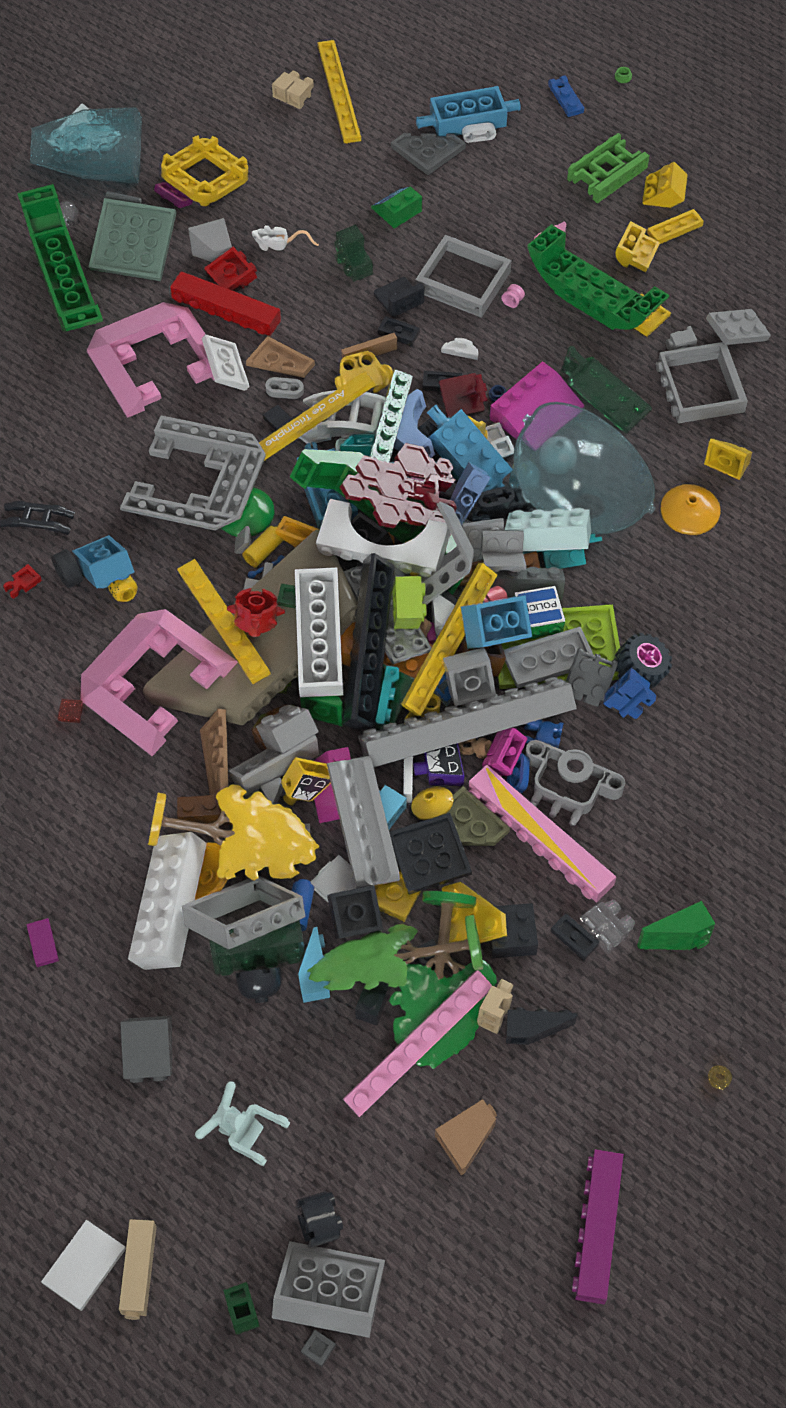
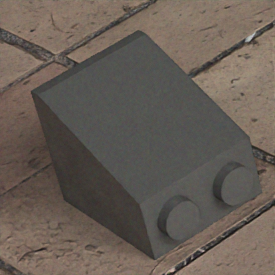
M172 1015L126 1018L121 1021L123 1079H130V1083L143 1082L144 1078L153 1077V1081L167 1080V1076L173 1074Z

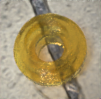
M718 1065L710 1069L708 1081L714 1088L724 1089L731 1083L732 1075L726 1067ZM721 1073L724 1079H718L716 1074Z

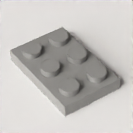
M752 309L712 312L706 317L724 345L767 341L771 336Z

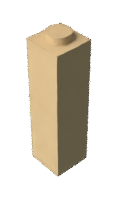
M129 1221L119 1311L122 1315H125L126 1319L138 1320L140 1316L147 1315L156 1235V1224L154 1221Z

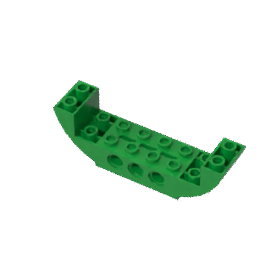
M552 224L527 245L536 269L545 282L555 291V294L612 330L615 328L630 330L638 327L663 305L670 296L655 286L642 296L565 249L566 233Z

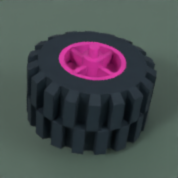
M643 633L634 634L616 652L614 660L618 661L615 671L619 673L618 677L621 678L632 668L650 683L649 689H651L670 672L672 656H669L670 651L665 648V643L663 641L660 642L656 636L653 638L648 633L646 635Z

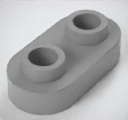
M273 377L268 379L265 384L266 393L271 397L298 399L304 393V385L298 379Z

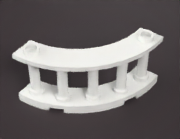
M334 391L313 394L303 399V403L311 408ZM365 392L347 404L351 405L349 421H335L336 413H334L325 422L319 423L299 438L305 443L312 445V442L319 443L331 440V437L335 436L347 439L351 434H387L386 430L379 427L381 412L389 415L387 410L398 402L381 395ZM359 406L373 409L371 425L357 422ZM389 440L381 447L385 451L392 448Z

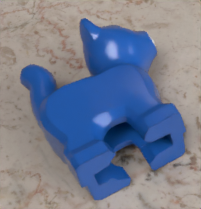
M542 719L526 723L525 730L537 731L535 739L525 736L527 738L526 743L528 744L532 740H539L559 748L564 723L554 724Z

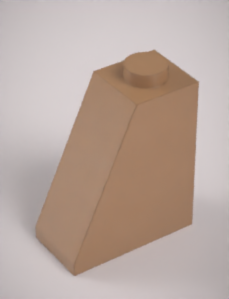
M483 1099L435 1129V1137L460 1175L467 1171L495 1127V1117L497 1114L490 1104L486 1105Z

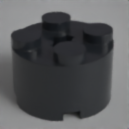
M323 1191L296 1200V1209L301 1207L302 1214L298 1215V1221L305 1242L310 1241L309 1248L338 1240L341 1235L340 1230H343L341 1217L335 1215L333 1207L336 1206L332 1192L326 1193Z

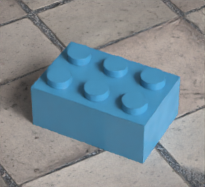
M109 535L72 551L82 575L96 588L108 587L111 582L124 580L134 573L127 550Z
M526 595L461 607L468 649L487 647L532 637Z

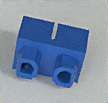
M630 668L619 679V682L617 681L607 690L603 704L608 708L613 706L623 718L628 714L632 718L637 719L643 712V707L639 703L642 701L649 707L655 702L656 695L649 689L650 683L634 669Z

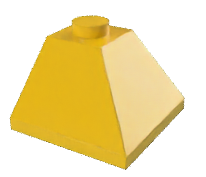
M710 439L704 465L740 480L750 463L752 452L735 444Z

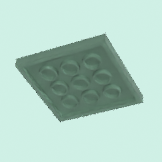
M104 198L89 269L161 281L177 213L176 210Z

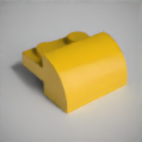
M631 221L616 249L615 255L622 266L627 268L630 264L646 272L660 242L645 235L646 229Z

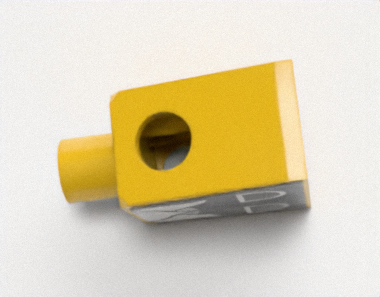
M295 757L281 780V784L286 792L283 796L284 801L289 805H294L297 800L313 801L331 784L327 764Z

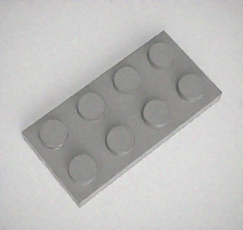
M581 627L504 650L505 662L517 689L530 683L541 682L548 678L569 673L578 648H582L584 652L592 655L593 652ZM582 655V658L593 661V659Z

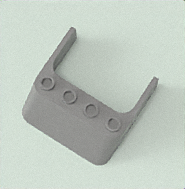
M443 502L437 503V506L457 546L443 557L440 570L429 578L421 576V583H425V596L422 604L426 605L470 572L474 556L473 547L454 509ZM395 568L393 583L395 577H405L404 572L400 571V569Z

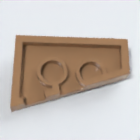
M267 336L246 360V366L304 378L315 366V360Z

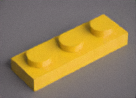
M693 209L648 228L647 234L661 244L702 227L704 221Z

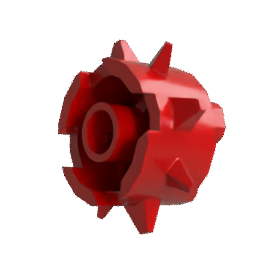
M252 588L242 590L235 596V604L227 607V611L234 614V625L248 632L252 637H258L261 633L275 628L277 616L285 614V610L278 607L276 596L266 589H262V592L252 591Z

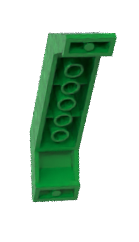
M54 185L17 193L32 246L62 331H70L103 322L98 304L95 305L67 230Z
M304 449L296 462L290 478L304 489L307 487L334 489L346 498L340 486L349 474L354 476L358 474L355 467L364 455L361 452ZM368 486L370 490L378 492L376 487ZM406 498L408 501L421 503L426 508L422 500ZM347 499L379 525L373 515L375 509L370 500L361 499L360 501ZM399 521L395 528L381 526L403 544L416 538L425 529V526L411 525ZM452 535L449 537L444 556L457 546ZM464 577L457 583H455L453 586L447 589L452 595L455 593Z

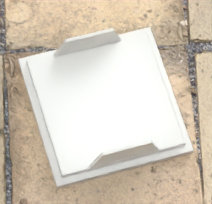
M340 855L332 862L327 863L311 881V884L315 887L314 890L327 902V895L356 889L351 865Z

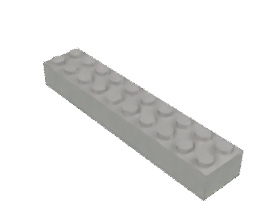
M557 677L546 679L545 683L539 685L537 683H530L525 685V689L521 690L517 688L505 691L504 695L498 696L496 694V696L485 698L483 701L466 703L462 707L449 706L441 713H437V711L424 714L425 717L407 718L402 724H386L384 729L377 731L376 729H369L358 737L363 756H370L373 767L577 708L571 684Z

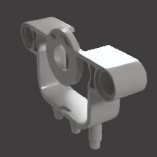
M532 740L527 744L525 755L530 759V765L538 768L534 780V795L531 803L536 807L542 799L553 804L549 813L550 817H556L560 808H563L573 813L569 824L575 826L581 815L590 812L598 795L612 800L619 799L623 795L625 786L623 776L594 764L590 756L584 751L573 749L565 752L539 740ZM537 752L539 753V755H533L531 753ZM549 758L558 761V772L568 782H583L591 774L601 779L598 781L589 801L580 803L570 798L559 796L556 792L546 789L539 784ZM575 759L581 761L584 766L583 770L577 773L571 772L567 768L569 761ZM611 785H616V786H618L619 788L614 789V788H612V787H610V786H611Z

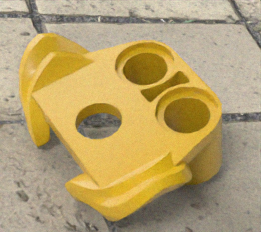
M364 351L346 356L341 360L339 367L340 375L335 378V384L337 389L366 371L375 383V386L372 387L374 388L373 392L377 393L391 383L393 370L389 365L380 364L372 352ZM368 360L371 364L364 365L362 361ZM351 365L353 369L346 370L343 366Z

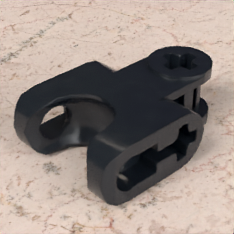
M522 485L513 489L503 486L482 492L477 500L479 507L473 510L472 517L487 513L490 520L503 518L504 521L509 513L516 510L526 512L534 506V503L526 495L528 492L526 486ZM482 499H489V501L485 503Z

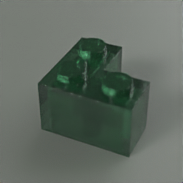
M353 225L336 232L334 244L337 253L335 258L338 264H342L345 275L347 277L350 276L353 282L372 275L373 262L364 250V236L358 227Z

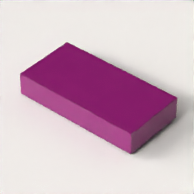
M49 918L26 924L36 966L40 967L58 962L59 958Z

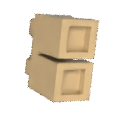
M292 71L289 74L284 72L272 84L273 97L301 109L306 98L311 97L313 79L307 77L301 80L300 75L296 71Z
M501 979L497 988L491 986L479 1010L477 1020L479 1026L498 1034L504 1014L510 1009L513 997L511 995L512 983Z

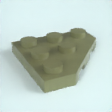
M462 787L453 795L454 802L447 813H451L462 846H495L510 832V827L465 787Z

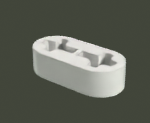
M480 123L465 126L462 129L464 141L469 143L492 140L496 136V130L492 123Z

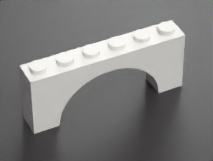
M333 499L329 500L316 541L317 548L323 555L332 556L333 554L345 560L356 559L363 563V560L371 553H376L402 572H415L428 578L440 570L451 534L446 523L429 520L425 529L409 542L394 546L378 545L365 540L353 529L351 525L352 509L350 503Z

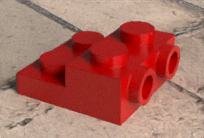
M234 246L204 268L217 285L229 290H234L239 285L244 288L257 278L255 273L257 269L252 262L248 263L244 253L241 250L238 252Z

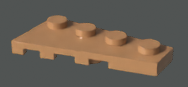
M217 709L200 729L210 795H217L220 790L229 787L226 710Z

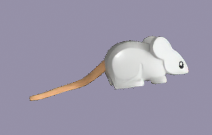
M264 226V229L252 231V236L264 251H267L268 247L274 250H283L289 242L302 233L306 234L314 245L319 246V244L314 242L311 235L304 230L295 232L289 238L286 229L282 227H274L272 230L269 226Z

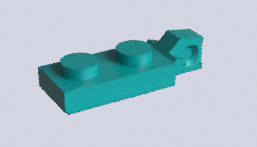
M386 666L376 717L378 725L384 726L386 721L390 722L392 709L388 707L390 700L394 701L396 688H392L394 682L399 680L398 667Z

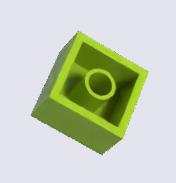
M421 576L395 577L392 588L394 629H418L421 622H424V616H426V604H422L425 596V583H421Z

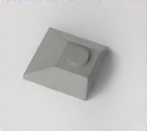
M224 218L188 228L191 252L195 257L213 262L232 248Z

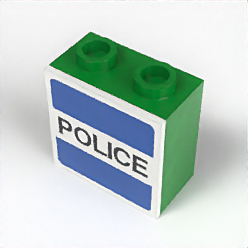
M555 586L515 593L514 597L526 595L532 637H529L530 639L564 632L565 618Z

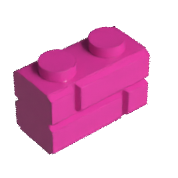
M513 727L498 731L482 766L488 765L499 776L511 775L527 738Z

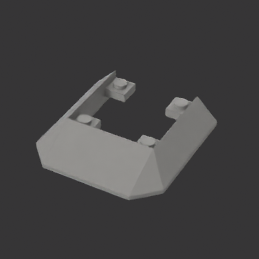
M160 416L154 430L155 437L150 446L149 454L169 459L172 449L175 448L207 455L204 461L205 467L221 470L210 497L191 493L187 504L153 498L154 485L135 481L131 492L126 493L120 510L211 530H217L240 519L266 457L264 450L254 435Z

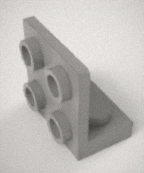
M482 531L481 556L483 563L493 572H499L500 570L520 572L521 570H526V562L523 556V531Z

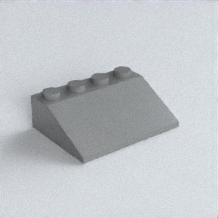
M289 1241L273 1299L272 1318L370 1338L385 1260L316 1246L309 1248L306 1244Z

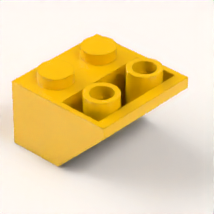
M672 162L669 165L663 166L660 170L649 174L645 180L642 203L644 205L672 208L683 202L685 199L687 173L675 162Z

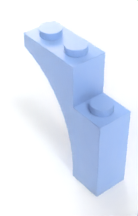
M418 389L387 410L393 425L387 430V435L391 446L400 451L405 443L423 446L429 458L435 455L432 442L417 428L420 415L426 408L423 393Z

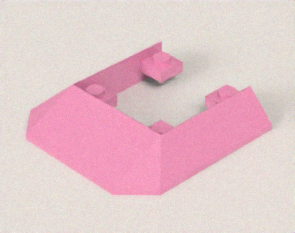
M163 302L95 331L87 348V353L127 418L145 411L144 406L161 399V394L153 381L136 387L123 367L124 364L136 360V354L131 345L161 332H163L171 345L187 339L200 359L187 366L190 376L196 384L212 378L214 381L202 342L205 332L189 308Z
M166 609L137 614L81 674V701L151 756L166 742L164 736L178 720L164 708L160 707L146 721L123 703L135 690L134 686L125 680L123 676L141 656L151 648L164 658L178 644L201 661L190 676L205 689H208L219 676L224 678L238 663L237 660Z

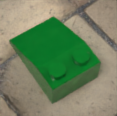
M700 901L642 928L637 946L639 949L690 950L695 947L700 949L709 943L715 922L703 902Z

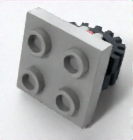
M489 515L472 517V522L462 524L474 550L472 562L483 560L481 556L482 531H505L503 518L490 520Z

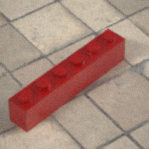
M182 271L170 286L172 299L188 304L194 309H201L210 315L219 316L228 322L232 321L240 324L244 328L253 329L259 334L271 336L281 321L279 308Z

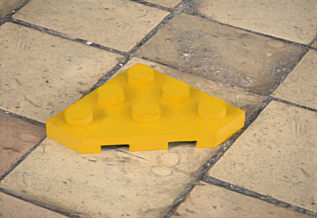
M462 882L442 887L443 892L460 893L476 897V906L473 908L453 907L449 943L467 939L465 917L470 915L475 917L480 943L507 936L506 914Z

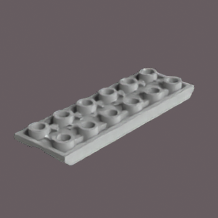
M362 566L344 571L357 601ZM392 591L385 653L390 662L396 664L412 657L429 653L431 646L420 627L418 629H394Z
M370 756L327 763L356 889L399 881V870Z

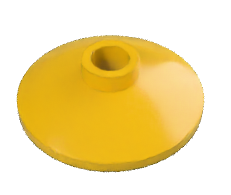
M440 786L430 787L416 795L412 801L411 809L418 819L428 820L446 814L451 809L454 798L447 788Z

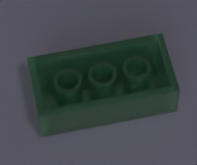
M300 920L231 949H227L209 939L215 973L220 975H230L237 970L252 971L260 966L271 968L283 962L294 964L300 962L305 955ZM230 929L229 934L234 933V929Z

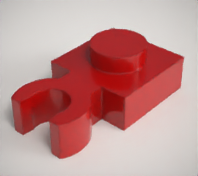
M27 564L12 575L14 581L6 582L3 588L5 592L9 589H14L10 592V596L13 599L19 595L20 590L23 589L27 592L40 583L42 579Z

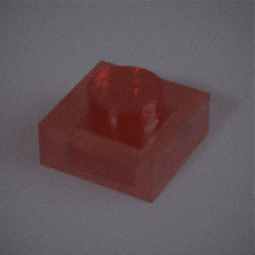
M61 699L58 720L80 723L83 701Z

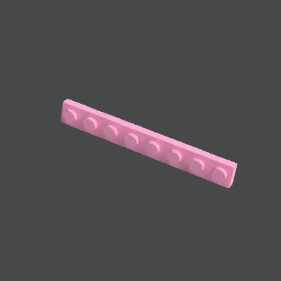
M479 970L471 974L343 1098L345 1103L360 1117L489 992L492 986L491 983Z

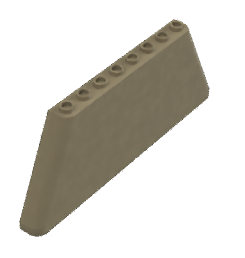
M315 530L252 587V591L262 592V589H266L272 592L278 599L281 583L295 586L296 569L337 568L340 635H342L353 622H356L355 611L358 601L337 556L333 554L332 556H326L319 552L316 541L320 530ZM278 606L285 610V614L277 616L275 628L261 633L258 637H252L248 632L244 631L270 670L271 674L252 685L239 663H237L224 678L219 676L208 689H205L190 676L201 661L184 649L146 683L143 689L145 698L154 705L209 718L212 717L217 709L226 710V722L244 725L247 721L253 719L263 706L269 704L270 700L278 692H281L293 678L298 676L296 609ZM213 624L201 633L203 637L235 659Z

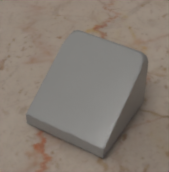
M248 526L236 537L234 550L236 554H242L251 545V533Z

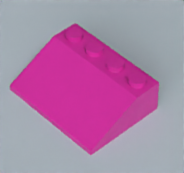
M542 361L491 405L490 420L494 423L500 422L503 430L533 452L584 407V404L562 377Z

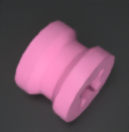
M511 284L501 299L505 305L516 308L519 301L524 298L525 292L520 286Z

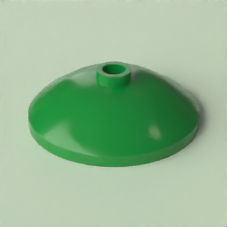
M253 487L241 518L221 527V529L230 535L237 536L248 526L251 536L260 534L270 526L274 518L275 510L271 498L262 490Z

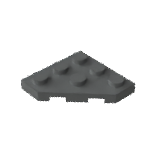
M403 133L391 142V148L425 174L429 175L466 149V143L454 134L436 136V134L421 133V136H411V133Z

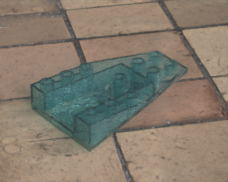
M137 107L84 109L34 127L31 133L30 163L82 179L139 184L142 116Z

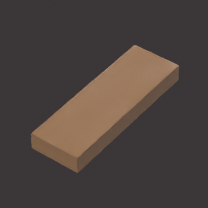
M391 333L342 349V359L364 351L372 352L375 356L396 350L397 337L395 333Z

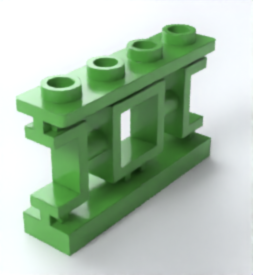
M617 133L602 145L597 146L592 152L584 155L582 159L571 164L568 168L567 180H573L575 184L583 180L589 185L588 194L593 195V200L599 203L647 169L650 155L646 152L641 154L640 151L632 155L625 149L626 140H621V135ZM607 162L614 168L606 172L600 166Z

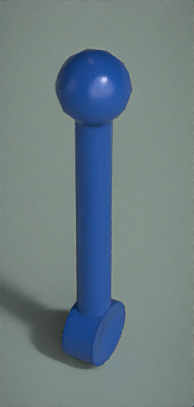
M279 555L277 560L271 563L274 566L283 560L285 556ZM264 566L256 571H249L248 577L251 579L255 578L257 574L263 572Z

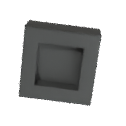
M314 1330L301 1350V1354L320 1367H323L336 1344Z

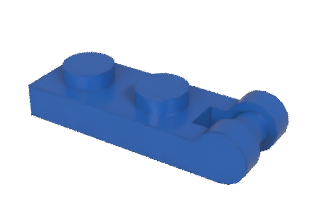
M566 75L559 77L557 80L551 79L548 81L549 88L568 117L584 113V106L568 83Z

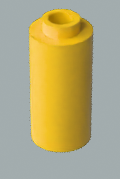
M269 526L242 553L243 558L248 564L255 568L258 567L284 541L275 533L277 527Z

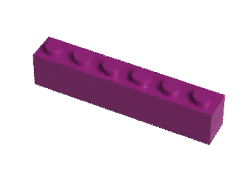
M595 1149L593 1157H588L587 1171H591L590 1180H585L584 1195H588L587 1204H582L581 1218L585 1219L584 1228L580 1227L578 1242L582 1243L581 1252L576 1253L575 1267H579L578 1277L574 1276L572 1283V1292H576L575 1300L604 1305L607 1301L624 1154Z

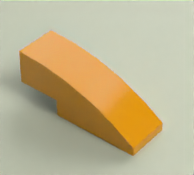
M284 516L275 533L296 548L313 531L320 529Z

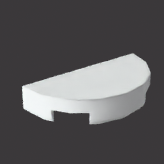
M455 338L454 341L446 342L441 348L442 353L478 360V349L472 344L473 342L464 338Z

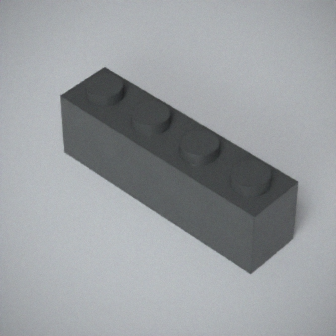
M529 567L520 572H511L509 570L495 572L497 577L491 588L500 586L506 591L507 598L514 597L516 592L555 586L559 600H563L565 586L563 569L556 567Z

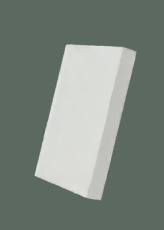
M205 334L202 342L215 382L244 391L247 390L249 383L236 344Z
M86 1220L41 1282L82 1311L126 1250V1247Z

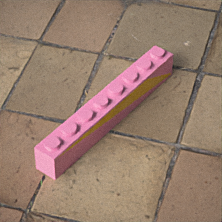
M488 765L469 781L468 791L495 813L507 826L511 827L522 842L527 841L538 856L543 855L554 870H560L570 884H576L586 898H592L597 903L614 886L616 876Z

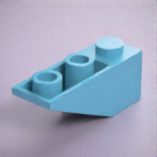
M317 927L313 928L298 973L303 1003L330 998V990L323 988L330 981L314 982L309 980L311 973L307 972L309 968L317 964L324 957L321 949L325 948L323 934H318Z

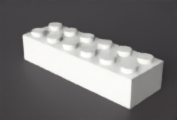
M337 568L296 569L295 590L300 697L343 695Z
M193 832L159 836L158 844L153 848L128 960L142 969L181 966L188 928L185 927L182 905L195 900L207 845L206 842Z

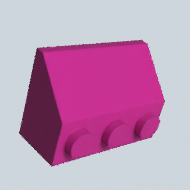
M346 747L326 751L313 761L327 764L351 760L349 749ZM330 784L314 799L319 823L339 819L332 785Z

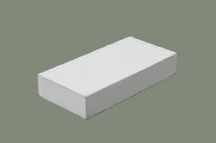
M413 756L404 758L403 796L407 798V803H412Z

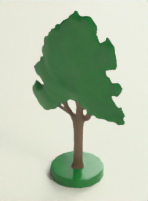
M424 891L422 896L423 902L442 906L438 945L449 943L453 907L473 908L476 906V897L466 894ZM450 953L435 955L434 958L427 962L426 966L421 964L406 965L408 967L406 977L408 982L405 986H399L401 992L395 991L389 999L392 1006L400 1004L401 1008L406 1012V1016L395 1018L393 1021L394 1039L398 1045L476 971L472 963L467 966L458 964L451 959ZM483 960L484 969L479 971L492 986H495L497 983L496 975L489 964ZM444 963H447L453 971L454 975L450 978L444 977ZM433 964H435V970H431ZM485 996L416 1062L417 1066L428 1065L434 1069L453 1054H458L460 1050L464 1049L474 1039L475 1032L479 1027L477 1022L479 1010Z

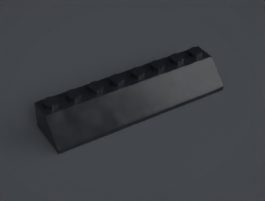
M371 553L363 560L360 570L361 581L360 588L358 589V606L355 611L356 622L353 630V646L350 651L351 662L348 671V687L345 692L346 703L342 715L343 724L352 729H376L395 570L393 564L376 553Z

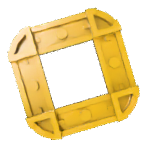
M198 135L193 137L191 145L172 156L167 153L163 156L161 177L193 201L199 202L201 206H208L248 180L247 159L244 156L238 159L218 145V138L214 136L211 139H199ZM206 158L226 173L210 183L206 180L200 183L184 170Z

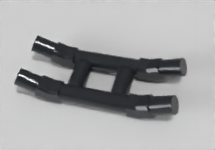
M13 501L12 503H5L4 509L5 511H24L22 519L20 517L0 520V527L22 526L47 529L69 535L70 527L50 521L53 513L73 519L75 511L60 505ZM32 511L44 512L42 520H30Z

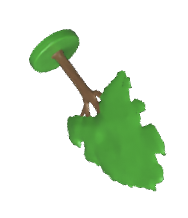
M474 915L465 917L467 939L430 947H413L410 940L414 938L418 930L405 924H397L389 928V934L374 931L361 937V939L349 940L335 947L329 953L324 954V957L317 964L307 970V972L311 973L309 980L314 982L330 981L323 988L331 991L351 989L356 981L365 983L364 988L367 990L378 986L379 981L388 983V986L396 988L397 986H405L408 982L406 980L408 970L406 965L415 959L463 950H470L474 970L484 969ZM400 949H406L410 951L407 953L397 954V951Z

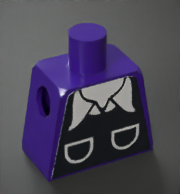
M458 743L425 752L423 762L413 763L414 776L427 774L429 785H464V772Z

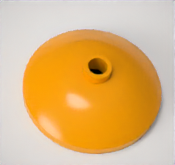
M692 484L679 485L669 490L664 495L660 507L665 523L673 530L687 535H698L711 530L717 524L721 511L717 498L709 490Z
M207 842L195 900L221 891L227 882L226 878L220 879L217 875V870L219 869V850L221 849V845L217 843Z

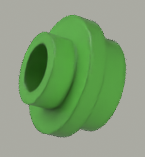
M620 67L615 72V79L620 83H627L632 79V73L629 68Z

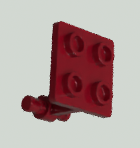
M476 373L439 381L447 418H451L461 409L466 415L484 411L483 402H486L488 399L486 397L487 387L486 383H483L482 374L476 375Z

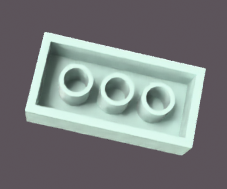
M583 508L565 511L563 509H554L553 511L538 509L532 512L516 510L509 513L505 531H523V551L588 549L591 535L590 510H584Z

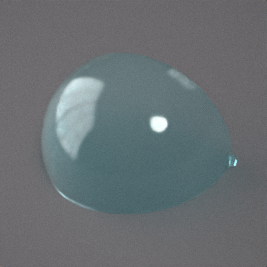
M563 402L542 404L530 416L526 414L523 417L522 421L525 423L518 435L514 448V469L522 491L537 510L553 511L554 509H563L565 511L575 508L590 510L591 534H609L621 531L635 524L646 513L652 514L654 512L655 486L646 463L632 444L609 423L583 408Z

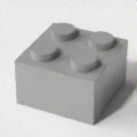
M484 647L443 658L449 693L455 706L496 696L491 663Z
M292 705L279 709V713L274 716L270 715L261 720L262 723L256 726L266 748L280 753L288 751L319 732L308 709Z

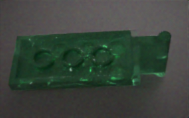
M574 346L568 348L561 367V372L569 375L566 383L619 429L627 434L651 412L652 407L593 356L585 359L576 351Z

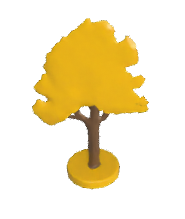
M230 785L217 793L216 799L222 812L216 822L209 824L165 817L163 813L166 794L158 792L148 845L157 846L161 827L207 834L213 837L217 844L221 845L219 850V869L217 870L218 877L229 880L236 877L235 873L245 869V875L253 881L259 878L257 871L262 870L264 867L269 868L272 878L290 879L299 874L293 865L300 863L304 865L310 864L316 859L315 849L319 848V845L316 844L315 840L306 830L305 824L301 822L296 814L292 813L291 809L284 808L280 804H272L260 791L254 792L248 799H243L246 790L240 785ZM225 822H231L233 829L227 831L219 829V826ZM219 837H224L225 841H222Z

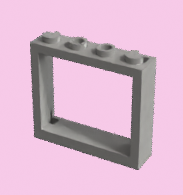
M445 235L415 279V285L421 283L425 286V296L482 318L509 276L512 260ZM446 251L498 270L481 299L429 279V276Z
M723 342L659 353L656 370L661 373L662 387H666L667 390L666 399L668 402H671V413L673 417H676L678 423L745 412L748 400L728 346L724 345ZM718 359L732 400L683 408L669 367Z
M258 876L259 878L254 881L249 878L221 891L182 905L185 927L227 949H231L304 918L303 898L299 894ZM259 900L272 906L229 925L215 920L217 917ZM234 929V933L229 934V930Z

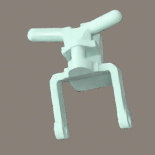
M230 1081L226 1084L217 1112L195 1132V1136L197 1139H202L219 1125L220 1128L218 1130L222 1134L230 1136L228 1141L233 1150L264 1166L267 1161L264 1159L265 1157L250 1150L263 1130V1126L254 1116L259 1114L285 1128H288L290 1122L286 1117L274 1114L256 1104L250 1105L247 1111L242 1113L233 1106L230 1108L236 1087L235 1083Z

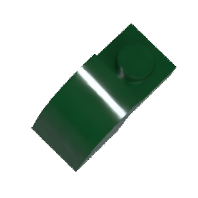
M247 1282L223 1290L236 1335L260 1327Z

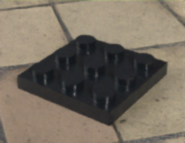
M451 813L389 832L395 858L408 895L472 875L471 867Z

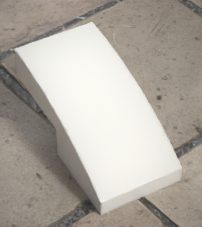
M500 422L486 427L488 433L487 440L503 458L516 454L509 436L505 435Z

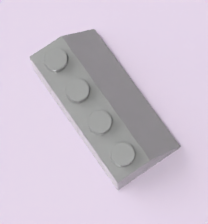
M313 735L284 753L266 749L228 772L234 784L240 785L246 790V794L243 796L250 797L254 792L259 791L261 785L285 775L295 757L313 761L314 757L319 755L317 738Z

